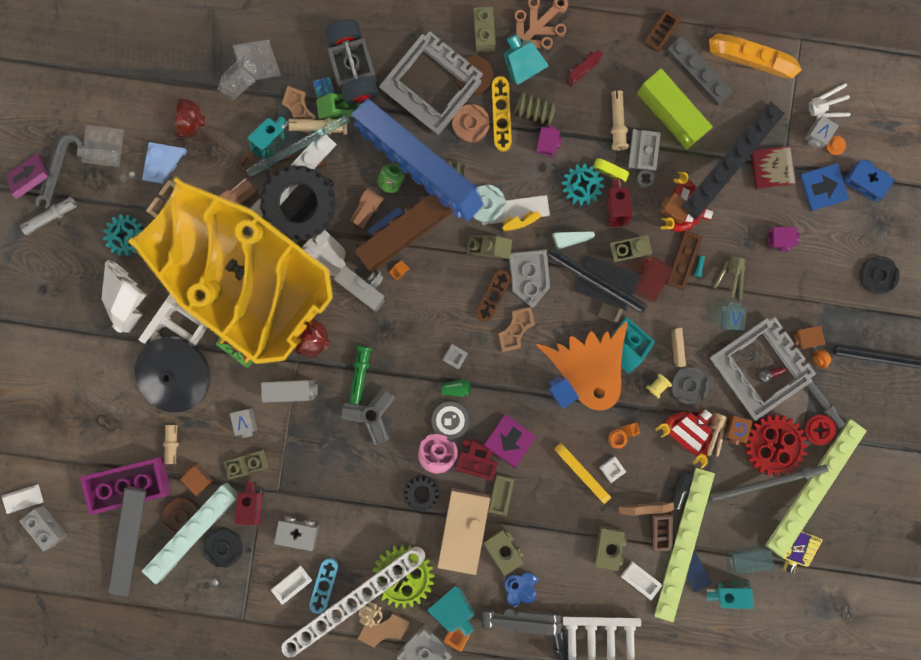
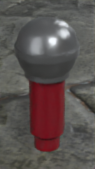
M778 367L770 371L761 370L758 373V380L762 383H768L773 377L782 375L787 370L785 367Z

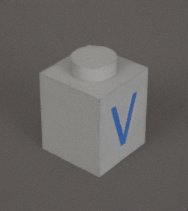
M821 116L816 119L804 139L808 141L810 146L821 149L828 144L839 125L825 116Z
M253 408L230 413L235 436L241 435V438L253 436L252 432L258 430Z

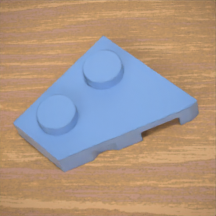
M149 142L142 180L163 184L168 178L169 173L176 168L180 158L183 155L185 156L187 150L185 148Z

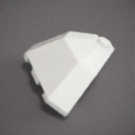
M107 260L105 262L102 301L113 323L112 327L120 333L130 332L144 315L136 307L146 294L136 287L137 283L127 276L129 273L116 262Z

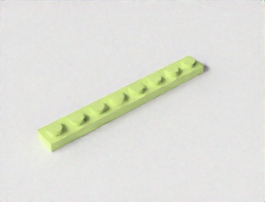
M851 419L847 420L845 426L841 429L818 466L827 464L829 472L814 475V478H810L766 543V546L780 557H785L866 433L864 428Z
M699 468L694 469L688 491L689 494H687L663 580V586L661 587L654 616L674 622L715 473Z

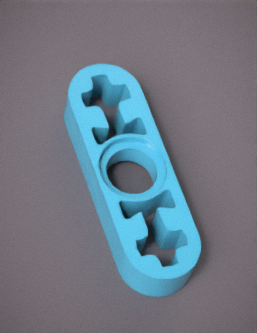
M326 558L320 566L309 604L310 610L315 614L323 613L328 606L339 564L334 558ZM331 562L332 567H334L335 569H332L330 571L329 577L321 576V574L325 575L327 572V567H325V565H328V563ZM327 581L330 585L329 589L326 591L321 590L319 582ZM327 595V597H322L321 604L324 606H321L319 609L316 608L317 605L314 602L318 601L319 596Z

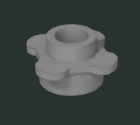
M378 270L376 272L372 271L366 280L369 285L376 288L383 280V276Z

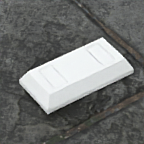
M39 484L1 496L7 514L44 502Z
M633 561L621 575L624 580L650 600L653 599L663 586Z
M300 565L274 586L271 591L283 605L308 585L312 579Z

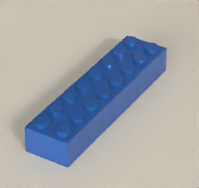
M367 98L351 114L355 120L354 125L361 131L360 134L365 140L368 141L370 139L378 151L381 152L383 150L391 162L396 161L399 164L398 167L404 173L409 172L412 175L411 178L420 185L422 183L425 186V190L431 196L435 194L439 197L438 201L444 207L449 206L452 208V213L457 218H464L468 222L484 206L478 190L473 184Z

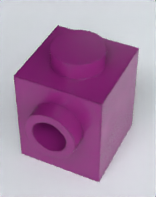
M541 127L536 148L537 154L554 157L556 149H560L562 137H559L560 131L556 130V127Z
M773 227L768 229V249L779 248V252H788L799 243L800 235L797 232V227Z

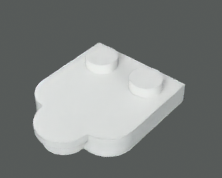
M325 230L321 234L309 239L302 247L303 250L327 267L332 276H336L343 266H346L343 261L346 257L345 249Z

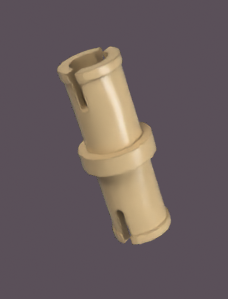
M165 425V442H163L165 447L164 464H176V449L179 446V443H177L178 425Z

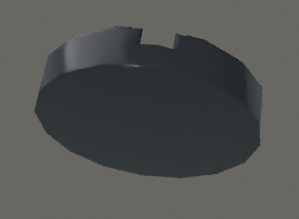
M876 256L868 259L860 269L859 278L862 286L873 294H884L893 290L897 286L900 277L899 269L895 265L896 263L885 256Z
M218 529L211 533L204 544V555L208 562L215 567L227 568L232 566L240 559L243 552V542L240 536L229 529Z

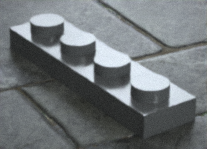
M682 36L666 50L717 106L733 92Z

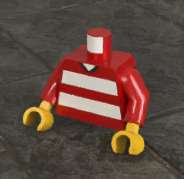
M677 172L680 175V179L674 178L673 181L680 185L674 187L672 194L676 193L687 200L697 187L688 179L687 173ZM706 208L696 220L688 215L681 224L676 223L673 218L665 216L662 220H664L666 225L661 226V229H669L675 232L690 230L699 223L700 218L710 221L713 210Z
M703 408L697 416L690 411L672 414L663 424L655 428L656 431L659 429L663 430L661 437L669 434L695 457L698 455L693 461L694 465L698 460L702 463L701 469L707 465V452L713 435L711 433L712 429L706 423L713 415Z

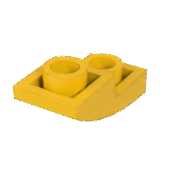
M529 211L522 217L524 219L523 222L518 216L514 219L510 216L502 222L504 226L501 230L506 232L523 228L542 216L538 211L534 213Z

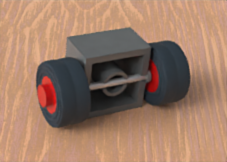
M345 19L325 28V35L328 45L331 47L328 48V53L345 103L350 105L362 104L367 98L372 100L377 97L376 75L365 38L361 39L362 34L358 22L354 19Z

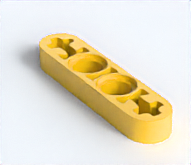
M499 76L492 82L494 145L498 151L505 152L509 150L512 142L509 83L506 78ZM498 82H502V85L506 86L502 88V95L500 96L499 88L495 87L498 85ZM503 100L507 106L505 109L499 110L496 107V102ZM499 119L506 120L507 127L504 129L498 128L497 121ZM497 132H508V134H504V140L508 142L505 144V147H501V144L497 143L501 140V134L497 135Z
M560 442L554 450L605 504L611 499L609 494Z

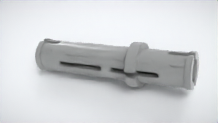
M68 197L56 205H51L43 213L20 224L21 230L24 234L29 235L52 220L62 218L63 214L76 208L77 204H75L76 202L72 197Z

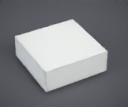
M615 456L599 466L610 483L626 473Z

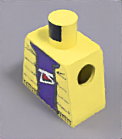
M801 531L785 557H781L786 559L782 570L794 574L797 563L808 567L823 539Z

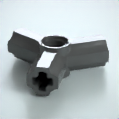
M383 387L368 406L344 403L342 419L366 423L374 445L389 440L390 437L381 416L396 397ZM368 410L376 412L377 417L375 420L367 418Z

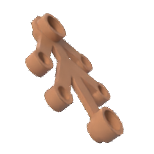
M529 0L530 29L524 34L523 22L526 19V13L523 10H518L514 17L516 21V34L520 41L527 39L536 48L549 50L553 45V40L550 37H545L542 41L530 39L534 35H556L563 37L566 33V26L564 24H558L556 27L544 26L556 14H563L567 10L568 1L554 0L552 8L537 21V9L540 1ZM536 1L537 5L532 6L530 3ZM562 1L564 5L559 6L557 2ZM522 14L524 18L518 19L517 15ZM562 28L564 32L559 33L557 29ZM549 41L550 46H545L544 42Z

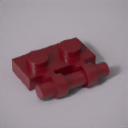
M464 439L463 446L470 449L469 453L461 451L456 471L493 481L498 462L491 460L492 454H495L484 447V444L479 443L475 439ZM475 450L486 452L485 458L474 455Z

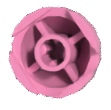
M428 435L420 443L418 459L422 467L430 473L446 472L456 461L457 447L453 441L451 443L447 440L448 437L445 435Z

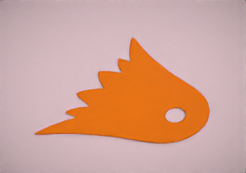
M628 322L624 323L611 339L607 331L601 343L591 331L587 336L585 346L578 339L570 336V350L559 343L557 344L559 352L550 347L536 344L555 364L564 378H567L579 396L578 399L585 406L601 411L611 408L618 401L621 393L622 348ZM596 388L604 390L605 395L603 398L599 399L594 396Z

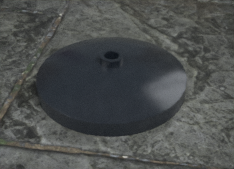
M175 336L158 338L141 350L135 364V379L140 392L150 404L160 410L172 413L187 411L199 404L209 390L211 374L208 362L200 349L186 339Z

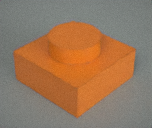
M458 629L456 632H448L443 642L462 652L470 634L465 637L460 629Z

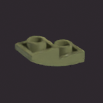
M264 450L224 461L228 480L269 468Z

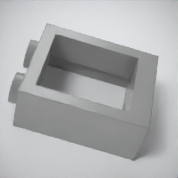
M314 380L261 383L262 402L310 401L315 399V395H318V386L314 384Z

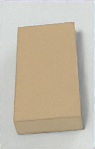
M682 328L672 329L674 366L685 367Z

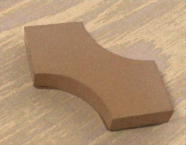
M287 86L281 104L291 111L293 119L317 120L318 117L306 107V92ZM300 131L309 135L313 133V131Z
M531 307L512 311L511 324L505 331L498 333L502 352L521 348L523 333L535 325Z
M671 502L628 504L619 507L621 515L634 516L654 513L663 514L674 510V504Z
M393 612L386 620L381 621L377 625H372V628L364 625L358 640L374 648L380 641L386 638L401 640L410 621Z

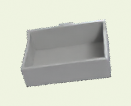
M345 265L334 278L335 281L376 312L385 302L383 300L384 295Z

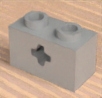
M45 506L35 508L19 521L43 552L54 547L67 536V533Z
M285 516V518H281L278 521L274 544L313 551L316 545L319 525L315 524V521L312 520L301 522L296 521L295 517ZM296 528L299 529L298 532L301 533L299 536H296V532H293L296 530Z

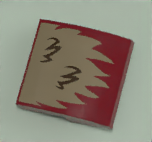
M791 146L755 150L751 154L755 189L796 184Z

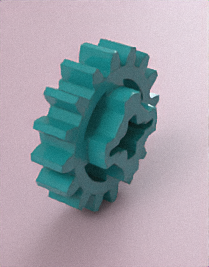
M586 164L582 168L576 165L575 171L570 168L568 170L570 175H564L567 181L562 182V186H566L562 192L568 193L566 199L572 198L573 205L578 201L579 206H582L584 202L588 206L591 204L590 200L597 201L595 195L601 196L602 192L599 189H603L604 185L599 182L603 180V177H597L599 170L593 172L594 166L587 169ZM584 173L590 175L592 178L585 176ZM576 176V182L570 185L572 177ZM581 181L583 184H587L585 189L578 186ZM595 186L593 194L590 195V187ZM574 192L580 194L581 197L576 196Z
M119 215V220L113 217L112 224L106 223L109 229L103 230V232L107 233L103 240L109 241L106 247H112L111 252H118L119 256H123L124 253L126 256H131V251L137 254V249L128 241L143 231L141 229L144 227V224H138L139 219H132L130 215H127L126 218L124 215ZM128 223H130L131 225H133L134 228H135V230L130 229V226L128 225ZM115 241L120 242V246H122V248H120L115 243Z

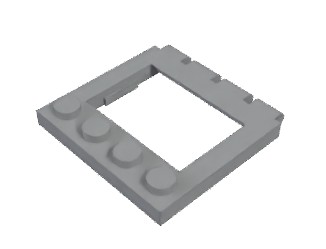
M430 31L426 36L422 34L379 88L438 136L480 86V78L483 76V73L473 65L467 70L470 63L459 54L452 58L455 51L446 43L442 42L438 47L437 45L441 39ZM423 51L465 84L464 88L461 91L459 90L449 102L448 107L442 114L399 81Z
M776 317L770 320L765 318L709 357L754 421L811 383V377L816 374L808 362L801 365L806 359L797 347L789 349L794 345V342L786 331L781 334L778 333L783 327ZM761 334L765 336L795 378L793 382L775 392L765 401L762 400L731 356L736 351L742 350L755 341L756 337Z

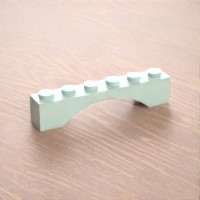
M228 483L221 485L142 572L155 584L163 580L198 539L237 500L238 492Z

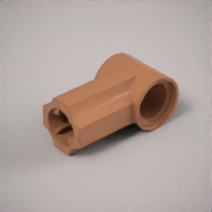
M245 178L232 190L225 191L219 197L242 206L257 190Z
M368 188L359 201L360 204L350 218V221L364 229L373 214L380 209L385 198Z

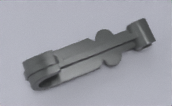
M65 134L60 136L55 142L46 171L48 178L43 181L40 194L35 200L36 206L40 207L43 200H46L45 209L48 210L52 205L51 199L69 143L74 142L77 144L76 156L78 158L82 157L83 145L78 137Z
M484 609L482 611L483 628H493L494 625L503 626L504 630L508 633L516 629L518 632L557 635L561 632V627L563 626L562 615L530 612H519L516 614L513 609H507L504 614L495 613V610Z

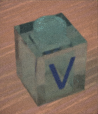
M729 303V306H723L721 329L744 331L747 307H741V303Z

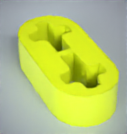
M597 158L593 165L594 170H599V173L614 180L621 179L622 183H625L629 176L628 171L603 159Z

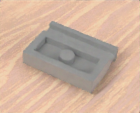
M632 130L628 168L656 171L661 132Z

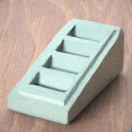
M591 231L553 233L552 236L556 249H562L593 239L595 234Z

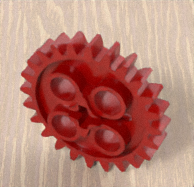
M773 414L772 418L770 415H765V420L759 418V424L753 422L754 429H750L749 441L743 444L749 448L744 453L751 455L747 461H754L752 467H759L758 472L763 473L765 471L767 476H770L772 473L774 477H778L779 473L786 475V470L789 473H793L792 467L799 469L797 462H804L801 455H807L803 448L808 447V445L803 444L807 437L801 436L804 430H797L800 424H792V418L786 420L785 415H781L779 418L778 414ZM771 429L772 436L767 439L765 432ZM789 434L791 437L790 442L785 443L784 437ZM773 443H777L778 447H773ZM766 447L767 454L762 457L760 451ZM784 452L785 460L780 462L779 455Z

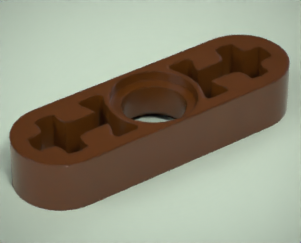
M500 270L495 273L476 312L477 318L480 321L488 322L492 319L510 283L511 278L508 272ZM504 274L506 275L505 279L507 282L501 284L500 288H503L501 292L498 288L492 287V284L497 286L499 282L497 276ZM490 291H496L499 294L497 301L492 302L488 299ZM484 301L490 305H495L494 309L490 307L488 310L490 317L486 316L483 319L481 317L482 314L479 312L480 310H485L487 306L483 304Z

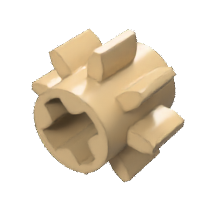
M370 601L360 608L359 617L361 619L359 622L372 628V625L379 624L382 619L381 607Z

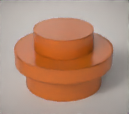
M833 136L826 145L827 151L832 155H840L846 149L845 140L840 136Z
M816 350L813 353V362L820 368H826L831 363V357L826 350Z
M620 429L611 431L608 436L609 444L617 449L624 447L628 440L626 433Z

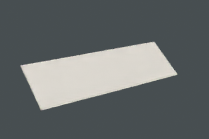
M547 195L507 200L503 215L497 221L482 223V225L504 222L510 216L513 219L518 216L522 220V217L529 211L533 213L538 211L542 217L550 216Z

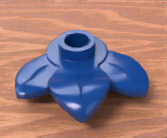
M528 572L520 576L516 574L507 576L504 587L507 591L506 599L508 603L516 608L521 601L524 603L536 601V592L532 587L539 581V578ZM517 582L516 586L512 587V584Z

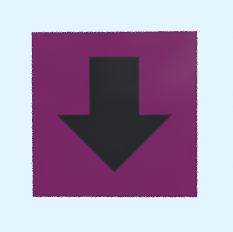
M36 153L6 174L11 194L17 199L48 178L42 157Z
M505 414L483 446L510 466L516 468L536 436Z

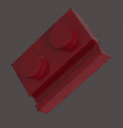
M599 50L594 53L592 51L583 58L584 62L578 66L576 64L568 71L570 74L566 81L570 87L574 86L600 63L603 54Z

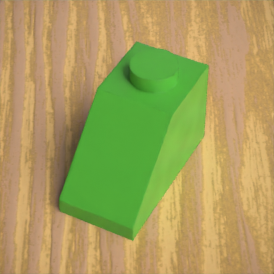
M329 93L316 99L319 119H326L328 117H331V119L352 117L351 114L361 105L346 104L343 94Z

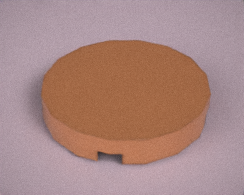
M463 105L453 117V131L464 142L474 143L480 141L489 131V116L478 105Z

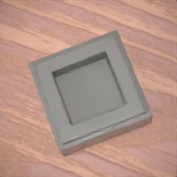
M451 344L443 361L459 370L468 353Z

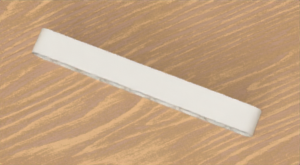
M420 547L409 549L295 632L282 644L283 654L287 657L296 656L412 572L424 561L425 553ZM410 554H416L419 558V561H413L410 557ZM395 565H400L403 568V572L396 571ZM380 576L386 577L388 583H382ZM365 587L372 590V595L365 592ZM350 598L356 600L357 606L350 603ZM335 609L341 612V617L335 614ZM320 620L326 623V627L321 626ZM305 631L310 633L311 638L305 635ZM290 642L295 644L296 649L291 647Z

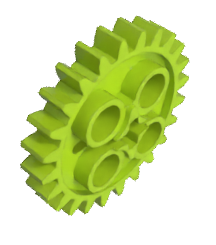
M401 544L398 550L396 545H394L393 552L387 548V556L381 553L380 558L382 561L376 560L375 564L379 567H374L372 571L378 573L411 549L412 546L409 545L408 549H405L404 545ZM410 554V557L413 561H419V558L416 554ZM430 558L424 559L417 567L421 570V575L414 576L410 572L403 579L398 591L394 590L398 584L396 582L383 592L381 600L383 601L388 598V605L394 601L395 608L399 606V603H402L405 609L407 603L413 607L414 601L418 604L421 603L420 597L426 599L425 591L431 592V588L428 585H434V581L429 578L435 576V573L429 572L434 566L427 565L430 562ZM395 565L396 571L402 573L403 568ZM380 576L381 582L387 584L386 577ZM409 585L413 591L405 593L402 587Z

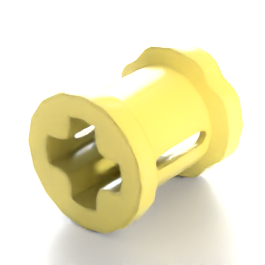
M660 373L651 385L646 386L657 399L660 398V394L667 387L672 386Z

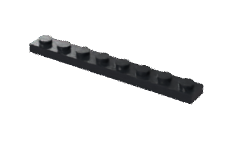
M769 102L682 204L681 208L696 220L785 113L773 102Z

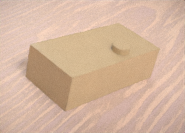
M452 488L438 568L476 575L490 495Z

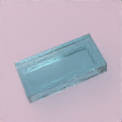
M771 549L732 553L734 573L736 574L774 569Z

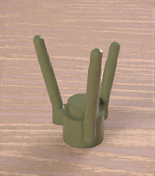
M731 256L729 261H725L724 267L716 279L713 288H717L725 272L729 269L728 272L734 274L730 297L733 298L735 295L739 276L738 299L742 300L745 259Z

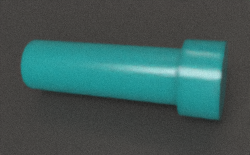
M699 256L696 272H694L695 277H702L704 256Z

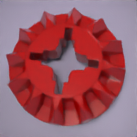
M816 415L806 422L804 431L807 439L812 444L821 446L833 440L836 434V427L829 417ZM819 425L821 428L827 429V431L820 432V435L818 432L813 431Z

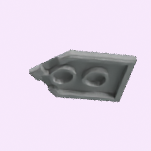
M547 250L510 253L509 263L512 291L534 308L550 288Z

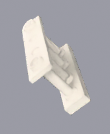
M170 294L138 340L144 344H149L161 338L159 331L162 327H168L196 346L208 327L179 306ZM173 311L180 312L199 325L193 335L171 321L170 316Z
M562 617L563 625H566V629H568V660H576V629H578V626H585V630H587L588 660H596L595 630H597V626H605V630H607V660H615L616 626H624V630H626L627 660H635L634 630H636V627L641 626V618Z

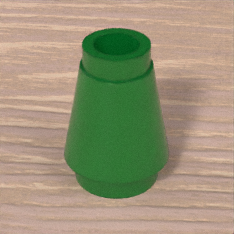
M463 378L442 384V394L466 397V395H470V382Z

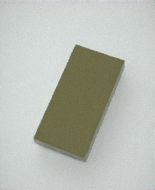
M499 474L495 475L488 507L489 513L507 516L515 478Z

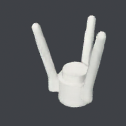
M844 83L820 97L812 99L809 102L811 116H816L817 119L821 116H850V113H825L829 110V105L850 98L849 95L830 101L825 99L845 88L847 84Z

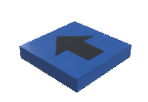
M838 163L799 175L810 211L849 200Z

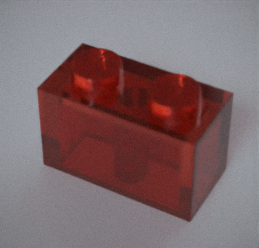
M654 256L649 260L646 259L641 267L643 270L642 277L635 293L650 302H655L674 267Z

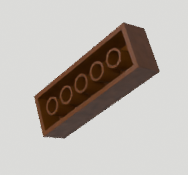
M426 193L419 199L420 202L417 205L408 206L403 211L404 214L402 216L392 218L386 228L383 230L382 228L377 229L372 233L373 237L368 241L365 239L357 244L355 253L370 272L375 271L452 214V208L449 206L444 207L438 201L439 197L435 194L431 196Z

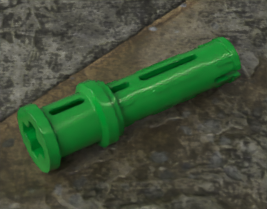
M356 345L357 353L356 359L353 361L355 369L349 403L359 405L361 404L366 369L370 367L368 363L369 356L373 348Z

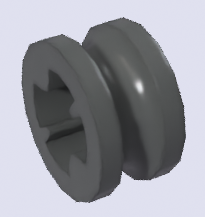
M649 170L641 171L636 177L637 185L641 188L650 187L655 179L654 174ZM641 175H643L644 177L646 175L649 176V184H647V182H641V180L643 179Z

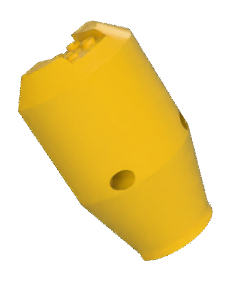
M175 177L173 180L176 183L174 191L164 208L140 234L131 238L128 242L137 249L179 306L256 364L285 360L301 341L299 335L307 327L305 325L306 321L310 322L318 312L322 313L333 299L329 269L253 210L185 184ZM249 226H250V227L252 228V230H253V234H252V235H251L250 232H249ZM232 258L237 261L239 266H245L244 276L240 281L235 278V273L225 269ZM201 290L204 291L205 298L201 296Z

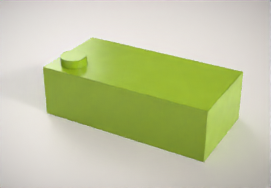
M662 69L658 70L643 83L637 92L638 96L686 150L713 127Z

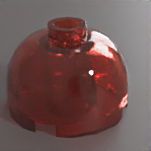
M178 98L175 115V125H177L175 137L195 136L200 126L204 127L205 115H201L200 107L195 102Z
M312 319L310 322L306 321L305 325L307 327L299 335L301 338L300 344L295 347V353L304 357H316L323 350L326 351L330 344L327 328L321 322Z

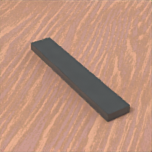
M128 486L125 488L108 594L129 596L147 491L145 489Z

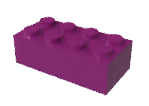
M163 456L80 477L89 515L121 508L127 486L147 490L145 501L165 497L172 493Z

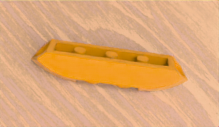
M715 34L709 39L710 52L715 56L785 79H792L802 70L799 62L794 57L779 50L725 34Z

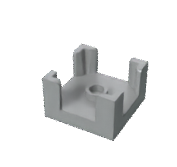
M426 624L408 640L397 654L398 660H450L452 658V650Z

